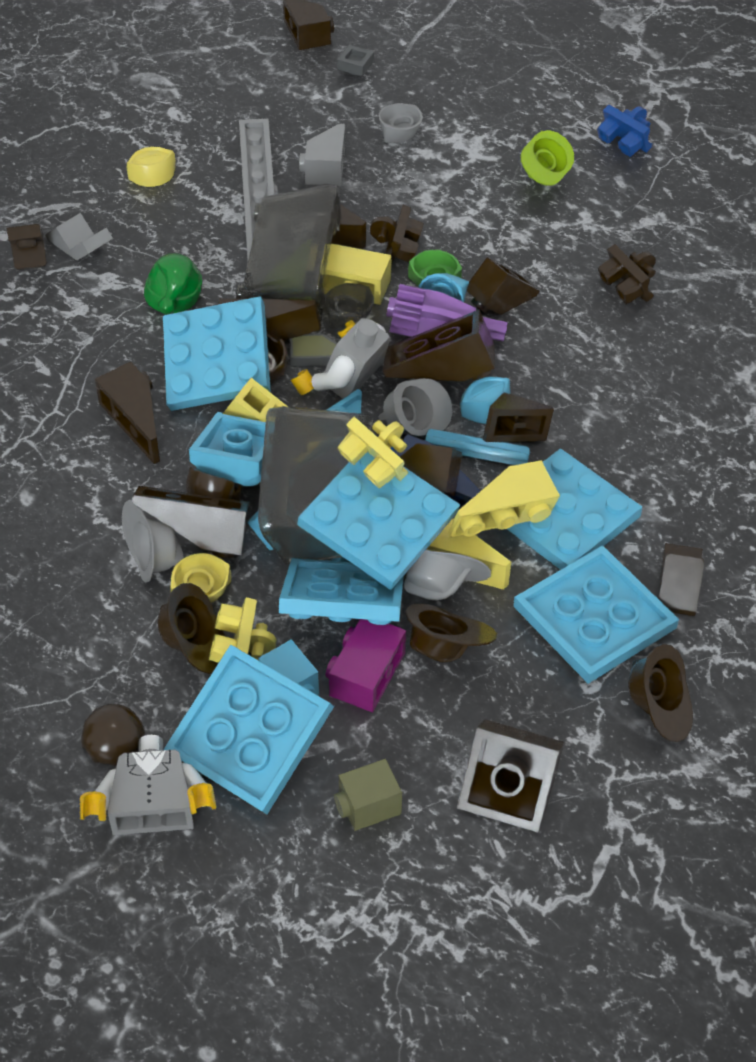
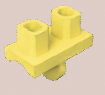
M355 417L346 424L349 433L337 448L340 454L353 465L367 452L375 459L363 472L377 488L380 489L394 477L401 481L408 474V471L403 467L404 460L390 449L393 447L397 452L402 453L407 447V444L400 439L404 427L399 422L395 421L385 426L380 420L376 421L372 429L379 435L378 437Z
M246 597L242 607L221 603L215 629L235 633L234 639L215 634L209 660L219 663L230 645L246 654L250 652L251 657L256 660L276 648L277 639L272 633L267 631L268 626L266 624L258 623L256 624V629H252L257 600Z

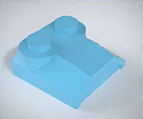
M217 412L190 447V462L199 471L231 480L243 486H255L267 476V462L285 432V425Z

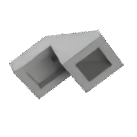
M81 213L45 234L48 241L75 260L81 259L113 239L107 228L93 234Z

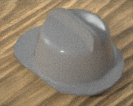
M423 378L404 381L397 384L394 391L388 394L384 401V412L378 418L379 420H386L388 425L395 421L399 422L404 427L402 435H427L429 429H446L451 422L453 413L452 403L444 387L433 379Z
M132 500L125 502L122 510L124 537L138 565L141 578L147 583L151 580L153 573L166 571L184 558L177 535L170 526L159 520L146 518L142 509L132 503Z
M426 549L407 571L404 589L410 594L437 601L453 595L463 581L479 582L487 580L491 577V570L481 561L465 555Z

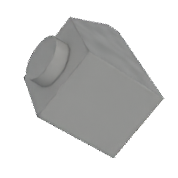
M337 124L307 141L306 152L300 153L299 171L305 172V184L342 185L345 156V124Z

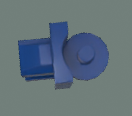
M608 105L603 110L605 120L597 128L598 136L602 141L608 144L616 136L621 137L618 141L619 149L629 157L639 149L647 153L652 148V143L648 141L651 123L646 120V109L638 106L632 111L626 109L624 112H621L615 107Z

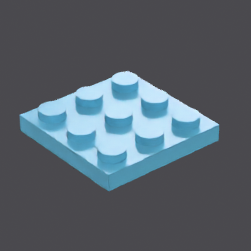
M261 296L163 316L166 405L171 411L232 400L250 378H253L271 392L265 304Z
M560 448L543 461L560 495L550 516L537 523L528 521L515 524L507 528V530L561 570L600 546H605L641 517L642 506Z
M367 452L355 465L349 462L298 517L297 525L382 585L392 590L457 514L460 504L407 468L405 469L408 471V474L401 481L394 477L380 489L377 488L363 472L375 459Z
M603 545L515 596L513 605L588 684L677 629L679 621Z
M292 558L279 598V613L289 614L290 617L295 619L325 616L335 622H347L352 618L367 619L370 623L376 625H386L392 621L399 622L404 576L390 590L351 562Z
M230 645L164 750L179 751L181 761L191 764L206 777L263 813L268 814L334 706L245 652Z

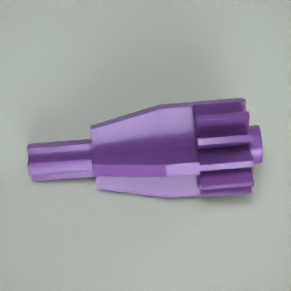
M400 284L397 298L390 297L386 317L392 318L390 333L413 337L476 311V308L442 292ZM483 317L492 339L503 342L508 322Z

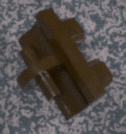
M404 204L400 209L397 221L394 222L389 216L377 217L371 222L370 234L377 242H387L384 254L391 255V265L395 258L409 263L415 256L419 245L417 241L424 223L409 217L411 207Z
M616 244L608 248L609 259L598 267L600 278L607 285H611L619 278L623 279L615 288L620 299L626 305L638 297H641L645 302L651 300L654 295L648 289V285L650 283L649 278H652L656 273L653 269L656 258L648 251L640 254L633 252L628 257Z

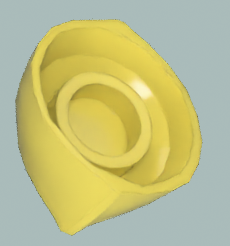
M145 147L136 151L127 162L128 179L145 187H155L167 183L174 176L176 165L175 153L172 150L161 147Z
M208 553L189 555L178 562L172 571L171 592L180 584L192 583L200 587L212 603L223 595L231 582L230 566L224 560Z

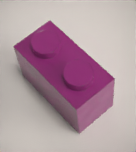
M360 619L356 627L351 626L347 630L343 640V649L338 657L333 656L329 661L325 677L329 679V696L373 713L405 655L406 630L391 624L376 625L370 623L367 619Z

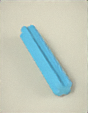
M429 429L425 441L435 446L454 448L462 452V456L508 465L528 463L530 448L527 446L507 442H485L480 437L437 429Z

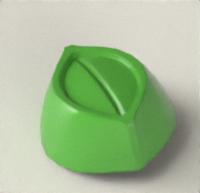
M426 250L418 253L409 261L408 277L416 286H419L421 281L427 276L437 273H448L462 278V267L458 260L452 254L445 251Z

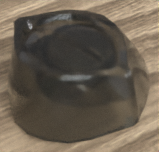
M344 283L331 288L325 296V308L329 319V327L332 329L346 328L345 323L349 320H353L356 324L361 318H367L374 304V296L370 288L354 283Z

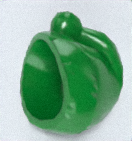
M180 253L163 255L155 262L145 282L144 298L146 303L154 310L165 315L184 312L193 307L200 297L202 275L188 256Z

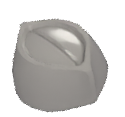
M395 103L380 110L379 122L385 143L405 142L414 137L423 119L422 113L416 105Z

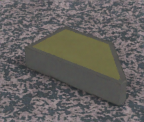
M323 333L305 334L290 338L291 367L327 366L337 342Z

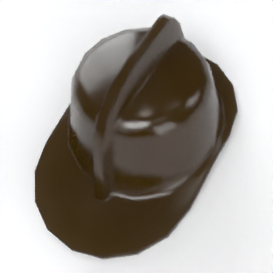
M192 583L180 584L172 590L168 603L160 607L157 622L159 634L169 647L180 650L188 662L198 671L207 674L213 673L218 663L209 660L212 642L215 634L225 636L223 630L215 629L217 617L207 594L200 587Z
M413 604L408 606L405 612L407 620L412 624L410 647L439 662H452L460 658L468 646L488 645L496 641L497 638L496 631L489 625L452 614L433 605Z
M660 644L654 647L646 658L633 661L628 681L629 693L633 702L650 715L654 727L662 737L671 742H680L687 738L693 723L692 703L686 682L684 661L679 651L672 645Z

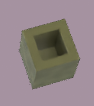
M386 758L338 775L339 792L334 794L335 804L342 818H349L354 831L401 814L402 791Z

